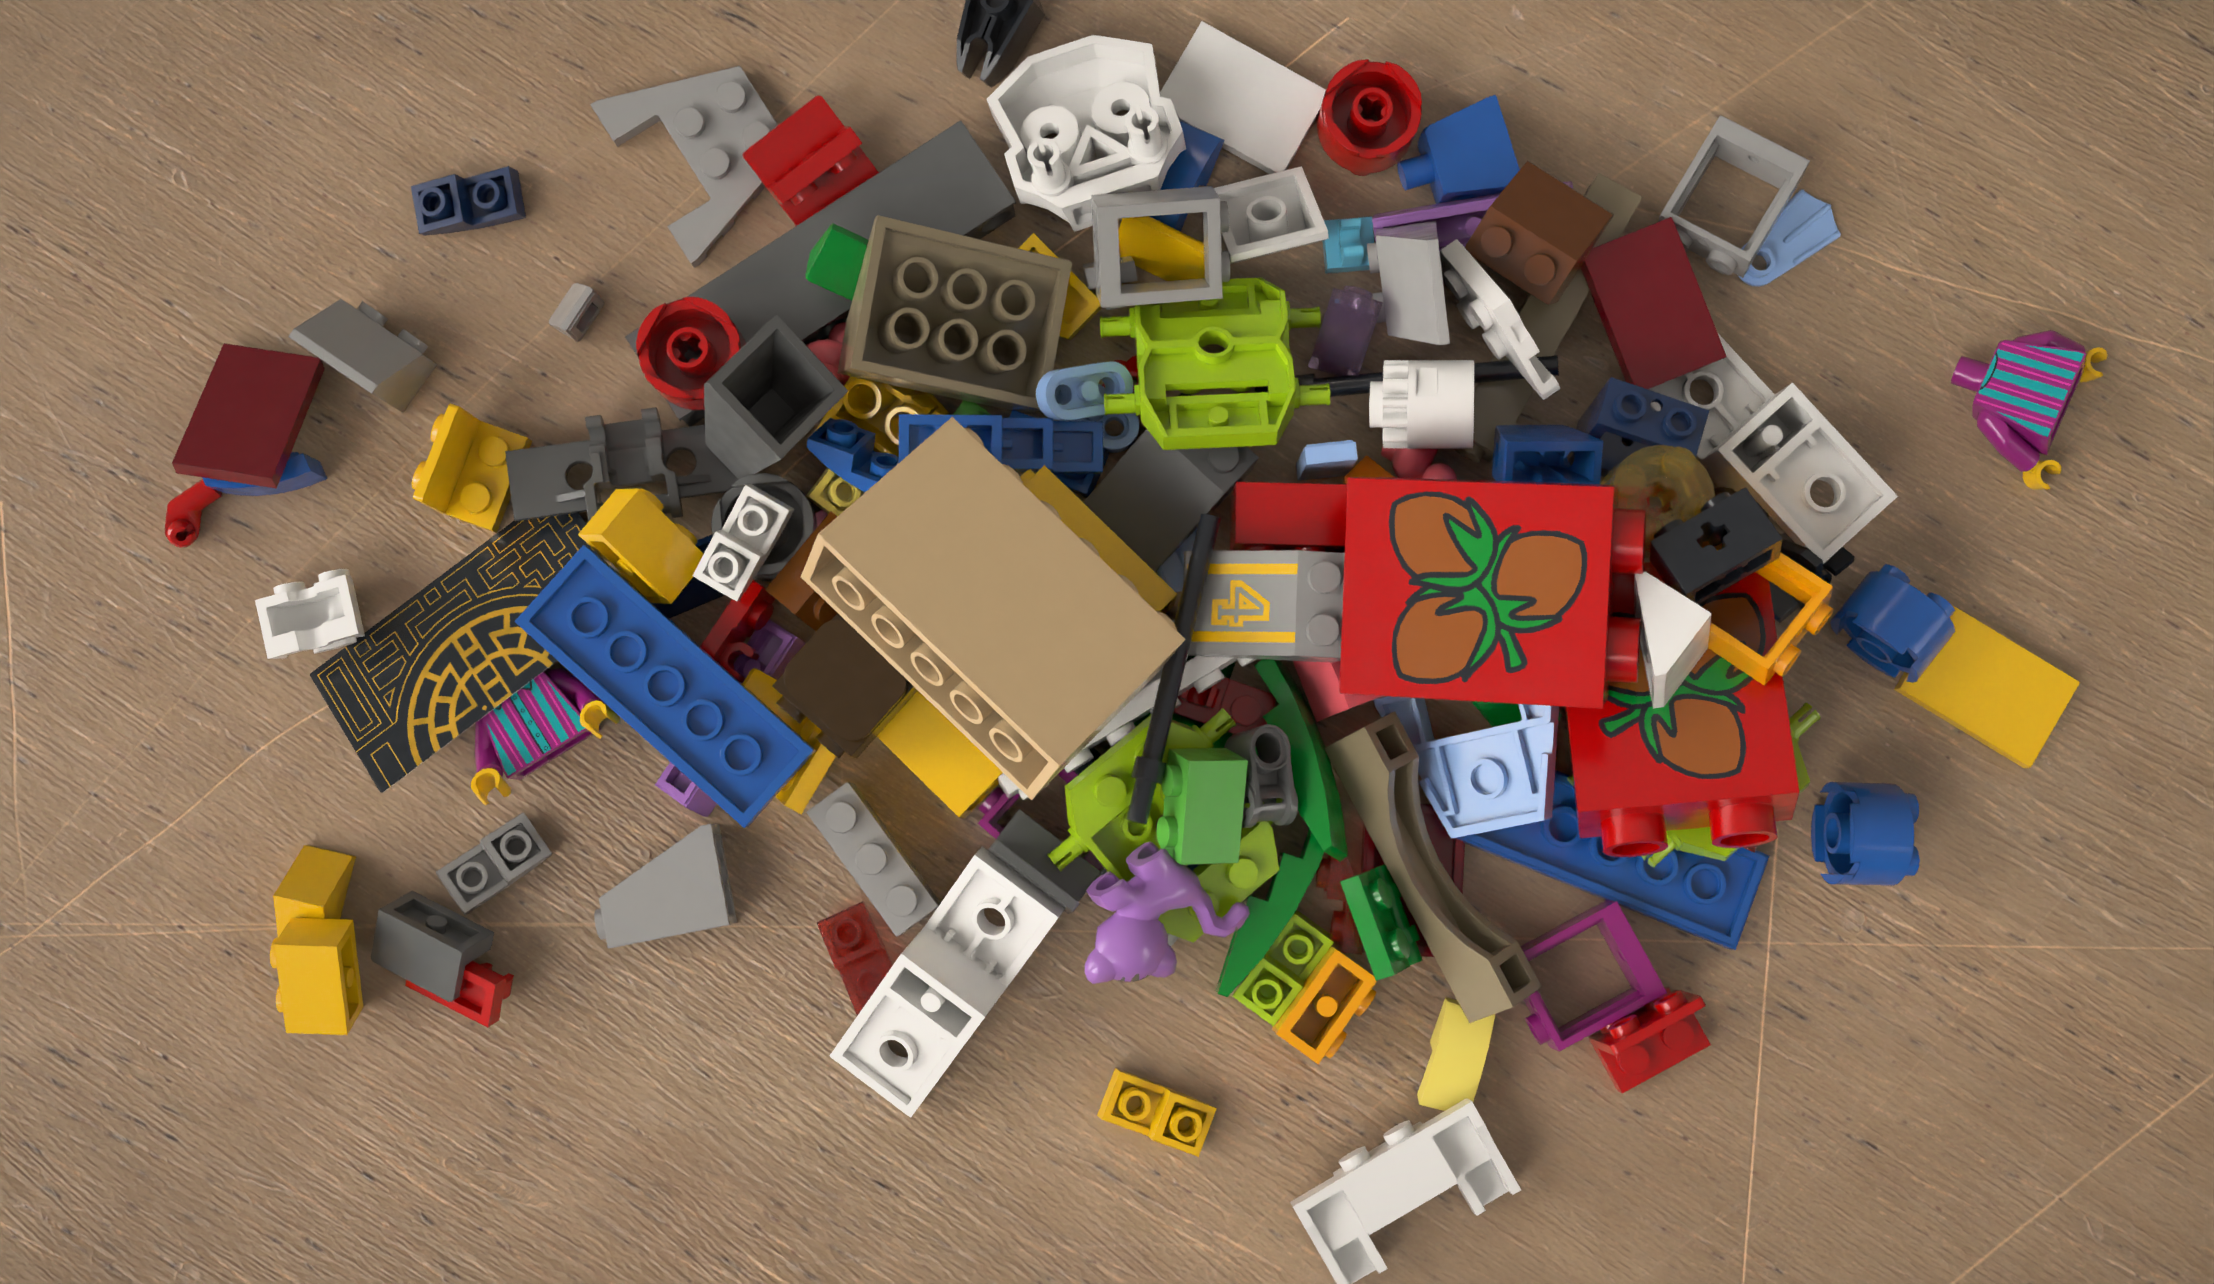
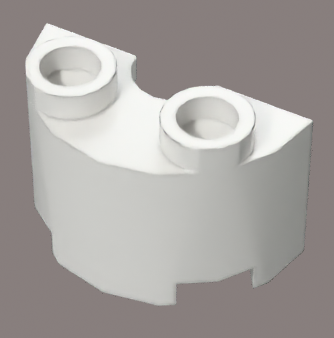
M337 569L318 575L319 582L314 583L313 587L307 589L304 582L278 585L273 588L275 595L255 600L268 659L287 658L290 654L313 650L314 654L338 649L356 643V637L365 636L349 569Z

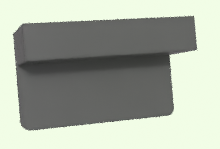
M1020 809L988 849L989 852L1065 908L1064 911L1067 914L1075 911L1080 904L1079 901L1087 892L1088 887L1101 873V871L1080 855L1062 869L1063 871H1060L1046 854L1053 851L1062 841Z
M410 891L379 909L371 960L446 1001L452 1002L460 996L465 965L491 950L494 932L414 891Z

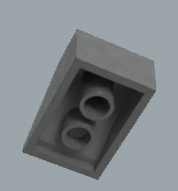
M1181 393L1179 396H1192V395H1191V394ZM1146 429L1083 503L1156 572L1197 529L1200 515H1210L1234 490L1236 482H1242L1253 470L1259 457L1247 446L1163 450Z

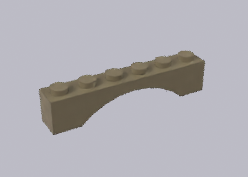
M1394 711L1325 747L1324 749L1336 773L1342 781L1469 1023L1510 1009L1540 989L1542 986L1518 941L1497 928L1478 912L1455 886L1441 864L1429 838L1421 810L1418 786L1419 755L1396 712Z

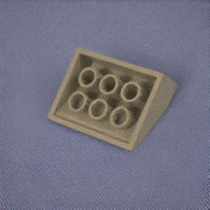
M877 215L874 219L848 314L837 373L1010 411L1016 410L1024 414L1041 412L1036 400V388L1042 376L1054 369L1072 261Z

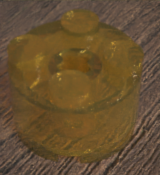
M1667 445L1648 446L1635 451L1614 466L1601 484L1619 485L1618 508L1646 509L1644 558H1650V542L1654 540V535L1659 529L1677 519H1681L1684 523L1701 513L1703 505L1715 497L1712 480L1707 470L1694 457L1692 452L1683 447ZM1651 495L1652 497H1659L1662 506L1660 508L1658 506L1649 507L1646 498Z

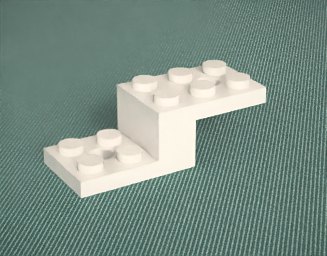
M1719 335L1727 356L1726 358L1648 390L1710 410L1694 461L1718 487L1732 488L1737 492L1746 487L1759 505L1795 544L1811 550L1823 560L1824 564L1898 496L1794 383L1774 394ZM1704 380L1711 385L1714 391V398L1711 404L1701 405L1692 399L1689 391L1692 381ZM1651 402L1650 406L1653 410H1661L1659 403ZM1815 480L1825 481L1833 488L1834 500L1829 507L1818 506L1812 500L1810 488Z
M982 846L973 856L923 929L900 954L830 1054V1057L911 1118L1065 908ZM984 908L998 910L1005 919V926H995L990 923L985 917ZM888 1040H895L901 1043L906 1048L908 1057H900L894 1054L889 1048Z

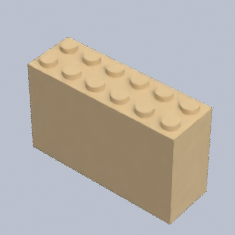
M953 417L818 533L801 578L1031 800L1155 677L1186 640L1177 632L1174 622L1167 615L1155 611L1138 594L1137 588L1128 578L1112 570L1100 558L1097 549L1088 540L1079 538L1061 521L1059 513L1052 505L1045 501H1040L1023 485L1020 476L1013 468L1001 464L984 447L982 440L974 431L964 428Z

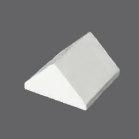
M1302 166L1214 188L1220 197V201H1226L1228 205L1229 231L1221 232V251H1228L1230 264L1317 243L1329 238L1327 227Z
M1643 572V574H1635L1634 613L1635 618H1641L1640 644L1654 709L1666 705L1708 649L1712 613L1649 573Z

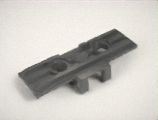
M657 407L641 409L642 419L605 424L601 415L585 417V422L590 440L505 451L515 521L587 512L588 520L590 521L605 503L601 501L600 493L603 489L666 481L668 492L667 494L655 495L664 506L662 512L664 514L671 513L672 518L683 517L682 498L725 493L739 479L705 445V425L662 430ZM678 450H687L696 458L695 469L687 476H677L675 472L668 470V459ZM582 463L592 466V476L588 482L583 484V490H575L569 486L567 476L573 466Z

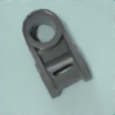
M1271 724L1233 734L1227 739L1224 748L1248 760L1244 804L1250 803V808L1244 807L1242 828H1251L1257 822L1272 821L1276 825H1289L1294 821L1297 814L1298 797L1294 788L1290 757L1291 746L1287 735L1282 729ZM1255 746H1256V748H1257V750H1258V754H1259L1258 756H1257L1256 751H1255ZM1281 798L1283 801L1282 803H1276V799Z

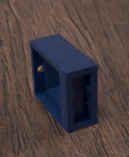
M1610 377L1579 419L1576 430L1603 440L1602 477L1643 491H1650V493L1660 496L1697 456L1710 410ZM1651 402L1659 403L1661 410H1653L1650 406ZM1571 451L1567 457L1571 466L1575 458L1574 451Z

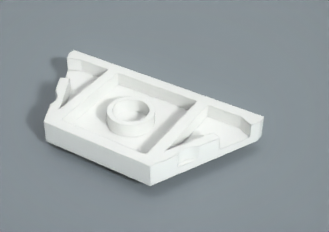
M1458 239L1441 249L1443 281L1460 301L1457 304V308L1467 324L1472 329L1479 325L1483 328L1485 333L1482 334V337L1498 360L1506 356L1543 400L1561 389L1556 378L1535 356L1540 351L1506 294Z

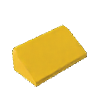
M1150 216L1122 218L1118 230L1120 258L1131 256L1135 266L1165 281L1205 278L1203 242Z

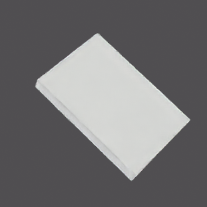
M1201 21L1163 86L1160 95L1161 97L1172 99L1179 121L1186 122L1224 139L1223 149L1268 174L1285 171L1289 167L1319 114L1326 89Z

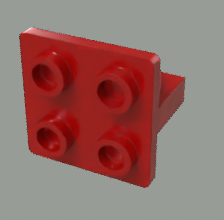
M820 95L808 101L742 154L745 161L795 226L879 173L860 148L862 142L853 129L842 124Z

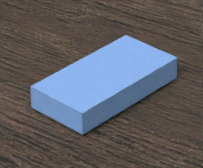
M1346 440L1307 444L1296 463L1298 481L1346 476L1358 460L1356 442Z

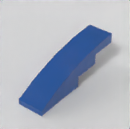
M899 414V463L953 417L964 428L974 431L982 440L984 447L1001 464L1010 466L1016 472H1026L1031 469L1034 473H1037L1045 465L1052 473H1103V421H1053V418H1002V415Z

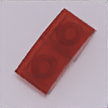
M1328 854V858H1322L1317 869L1315 886L1316 888H1324L1323 899L1343 902L1342 911H1333L1330 941L1338 942L1337 950L1341 953L1362 955L1363 944L1340 881L1354 876L1347 857L1339 862Z
M863 901L817 922L833 965L840 972L857 1016L893 966L881 936Z

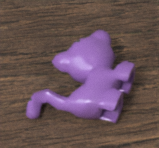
M1151 841L1146 842L1126 858L1130 871L1135 877L1126 882L1124 879L1119 880L1113 873L1106 872L1094 880L1086 890L1095 904L1111 912L1116 911L1097 927L1095 949L1089 954L1085 963L1086 978L1092 984L1108 982L1114 979L1123 982H1134L1145 979L1150 975L1165 978L1175 973L1177 960L1175 951L1168 944V935L1165 927L1158 920L1161 914L1168 910L1191 906L1197 915L1203 933L1227 937L1242 927L1249 916L1248 906L1244 903L1236 902L1223 917L1216 916L1211 897L1201 887L1196 873L1186 865H1180L1173 860L1166 849L1159 850Z

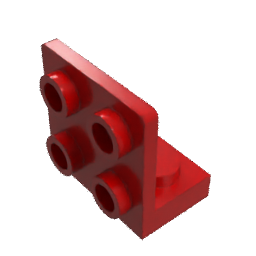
M1664 987L1667 991L1666 994L1588 1037L1618 1092L1625 1093L1711 1045L1694 1015V1012L1706 1006L1700 995L1677 989L1671 992L1669 987Z

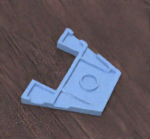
M1387 696L1374 700L1375 707L1381 717L1387 716L1394 711L1396 712L1419 755L1418 773L1422 778L1419 784L1451 839L1552 818L1559 706L1518 704L1522 718L1521 721L1434 739L1425 698Z

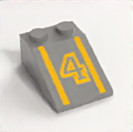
M1299 550L1213 551L1188 655L1330 663L1340 661L1345 553ZM1192 551L1184 552L1183 585Z

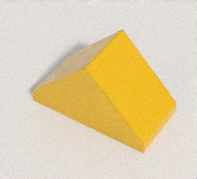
M310 845L303 846L273 895L278 937L291 918H341L356 856Z

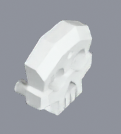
M1091 35L1028 56L987 98L991 114L1009 147L1004 156L1020 204L1028 203L1048 209L1069 222L1074 232L1093 226L1091 195L1160 190L1168 169L1178 155L1186 150L1183 130L1172 99L1164 98L1160 95L1153 46L1149 43ZM1120 110L1129 111L1124 116L1115 115ZM1051 133L1058 134L1054 139L1045 138V136Z

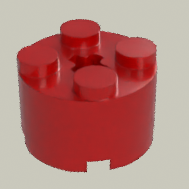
M1369 59L1357 60L1340 69L1328 84L1316 123L1320 143L1327 155L1336 164L1358 176H1367L1371 173L1381 172L1397 164L1409 150L1421 121L1422 99L1417 83L1406 70L1388 61L1381 63L1369 62ZM1361 113L1366 117L1375 114L1378 119L1376 122L1372 119L1365 120L1361 117Z
M683 297L681 300L668 304L664 303L654 308L648 314L638 331L636 350L644 376L665 399L681 408L705 410L704 384L746 342L728 314L718 305L699 297ZM688 349L693 352L699 349L702 351L698 359L691 358L688 361L684 357Z

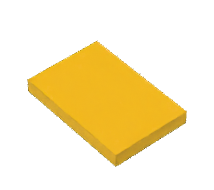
M1953 606L1955 612L1951 615L1950 619L1954 624L1955 633L1916 682H1906L1909 673L1904 672L1894 690L2022 768H2031L2080 682Z

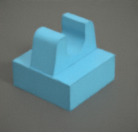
M1372 217L1324 220L1329 237L1322 241L1325 274L1370 270L1367 244L1374 243Z

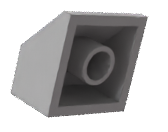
M340 299L295 327L288 336L365 390L402 413L437 366L436 363L423 355L428 348L425 343L404 329L401 330L398 336L386 330L383 326L388 318L363 301L356 309Z

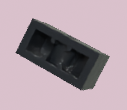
M1745 487L1731 496L1728 492H1724L1713 497L1703 505L1701 513L1684 523L1681 519H1677L1659 529L1654 535V540L1650 542V562L1666 585L1696 604H1700L1777 560L1780 556L1783 538ZM1708 541L1710 545L1702 548V543ZM1722 543V549L1717 551L1714 546Z

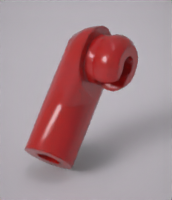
M201 479L168 503L165 535L173 546L185 548L196 541L200 531L202 510L222 497V492L207 487L203 479Z

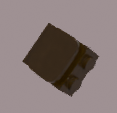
M838 613L832 620L824 623L789 661L784 673L772 685L783 695L776 703L798 723H801L806 717L809 718L822 730L815 738L838 758L845 752L851 757L858 758L918 691Z

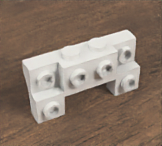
M1466 1098L1423 1124L1418 1122L1412 1126L1408 1120L1394 1126L1384 1133L1383 1137L1386 1142L1369 1152L1363 1146L1348 1153L1339 1160L1342 1168L1333 1172L1334 1176L1290 1202L1337 1284H1353L1375 1270L1380 1274L1388 1269L1369 1235L1457 1184L1476 1216L1486 1211L1483 1206L1503 1194L1510 1192L1514 1195L1521 1191L1520 1186L1500 1154L1484 1121L1471 1100Z

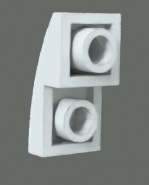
M752 484L745 485L722 530L716 531L692 576L731 599L739 601L776 544L794 508Z

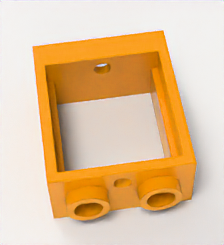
M1708 541L1703 542V543H1702V548L1705 547V546H1707V545H1710L1709 542H1708ZM1722 543L1714 546L1717 551L1722 549ZM1781 552L1777 560L1757 570L1756 573L1804 603L1805 606L1768 653L1762 657L1712 622L1710 624L1708 648L1764 686L1775 672L1783 677L1791 669L1802 651L1796 647L1807 632L1814 636L1817 635L1834 611L1829 606L1833 586Z

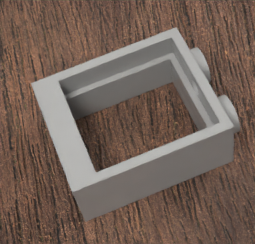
M1720 115L1660 214L1658 222L1672 217L1685 252L1690 250L1706 258V263L1719 273L1725 275H1732L1734 273L1743 278L1801 182L1810 160ZM1715 156L1779 188L1778 193L1744 250L1679 217Z
M1212 186L1091 195L1096 295L1101 308L1223 299L1222 282L1230 281V259L1228 251H1221V232L1229 231V211L1227 202L1220 201V197ZM1203 212L1205 278L1121 285L1118 218Z

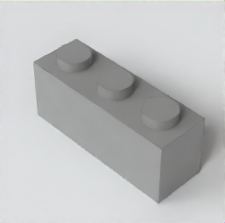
M846 782L806 812L896 937L912 928L935 911L941 904L940 900L854 783Z

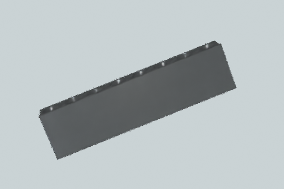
M960 120L687 297L703 298L722 308L741 332L746 343L776 314L805 345L817 340H825L829 338V333L836 324L847 322L852 303L849 299L809 282L805 276L810 251L832 223L869 240L875 216L880 215L981 239L1015 217L1014 204H1016V201ZM640 327L625 336L636 355V339ZM688 349L684 357L688 361L691 358L698 359L702 351L699 349L693 352ZM666 399L680 421L683 420L689 427L705 418V410L681 408Z

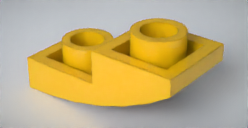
M1115 1068L1097 1116L1101 1120L1146 1135L1155 1142L1199 1157L1217 1108L1163 1085Z

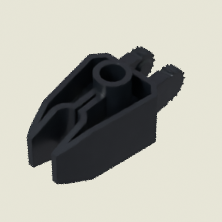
M966 0L957 35L956 62L958 71L970 79L983 55L987 52L980 80L991 88L999 83L1014 68L1045 16L1040 0Z

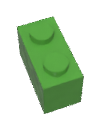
M1227 748L1169 749L1168 763L1161 785L1165 795L1163 816L1159 818L1157 823V840L1160 849H1166L1173 860L1180 865L1239 863L1248 760Z

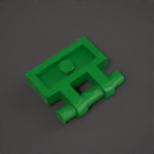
M1385 864L1340 881L1376 981L1396 975L1410 967V965L1423 961L1416 941L1420 940L1416 925L1410 926L1400 899L1402 895Z

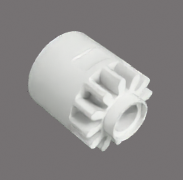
M1384 360L1383 381H1370L1369 397L1370 428H1383V448L1473 449L1474 360Z

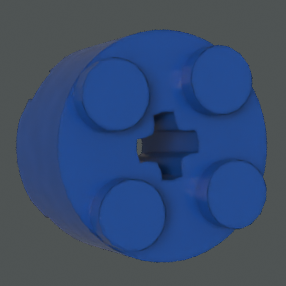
M1885 564L1880 571H1871L1865 576L1831 619L1830 624L1836 635L1842 629L1846 631L1852 638L1846 646L1869 665L1893 678H1896L1900 671L1909 673L1906 682L1914 683L1955 633L1954 624L1950 619L1955 609L1946 599L1938 594L1930 592L1925 595L1909 584L1910 579L1904 572L1895 566Z
M1829 782L1824 785L1820 793L1829 794L1824 805L1815 804L1811 821V844L1815 862H1825L1829 874H1821V876L1827 883L1834 885L1894 886L1900 883L1905 876H1914L1918 872L1920 858L1919 852L1914 846V823H1916L1919 816V803L1915 794L1904 793L1898 785L1892 783Z

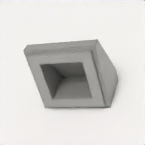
M574 283L549 319V324L574 341H581L604 306V300L592 288Z

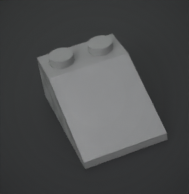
M1436 221L1376 229V242L1367 244L1370 274L1380 273L1382 292L1373 293L1376 323L1386 322L1388 336L1436 345L1450 344Z

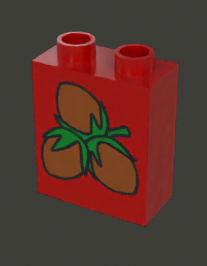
M1367 476L1348 478L1339 693L1603 709L1608 699L1609 682H1638L1641 618L1612 617L1614 573L1643 574L1646 509L1618 508L1619 485Z
M1645 562L1643 572L1649 573L1665 584L1652 563ZM1756 572L1698 604L1712 613L1711 622L1762 657L1768 653L1778 640L1770 584L1767 579ZM1614 573L1612 617L1635 618V574ZM1640 644L1637 683L1609 682L1608 699L1603 709L1565 707L1579 837L1602 836L1603 852L1606 855L1636 857L1658 853L1668 848L1666 831L1710 827L1711 840L1714 846L1723 848L1757 846L1777 839L1776 821L1792 820L1800 792L1783 677L1776 672L1764 686L1708 648L1666 705L1653 709Z

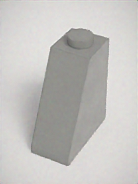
M707 824L698 827L599 898L601 909L595 910V926L601 940L606 939L608 949L737 923L719 824Z

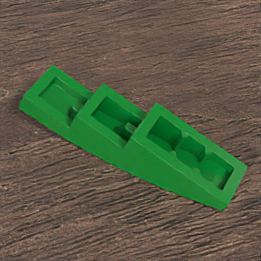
M1262 659L1254 666L1279 703L1278 706L1265 714L1263 718L1267 724L1276 725L1282 729L1289 739L1294 788L1298 797V811L1323 851L1340 862L1348 856L1342 804L1331 762L1324 749V742L1312 712L1288 668L1279 660Z
M1309 828L1300 857L1280 852L1278 857L1279 871L1272 876L1265 900L1249 895L1243 901L1248 906L1249 916L1242 927L1233 933L1215 990L1217 994L1228 997L1263 959L1294 915L1324 855L1323 849Z

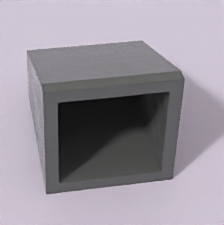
M776 314L704 384L705 445L738 479L756 474L781 460L848 390Z

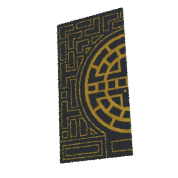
M579 513L522 521L514 520L364 633L365 636L358 637L356 643L346 646L310 673V677L380 793L385 792L558 661L514 621L583 545L590 547L578 535L586 525Z

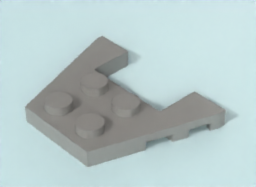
M740 66L597 100L590 104L617 147L655 123L662 121L710 196L708 202L667 226L694 268L700 265L708 256L706 254L717 239L721 235L724 237L735 224L734 219L751 199L755 200L765 188V185L745 161L742 154L778 124Z

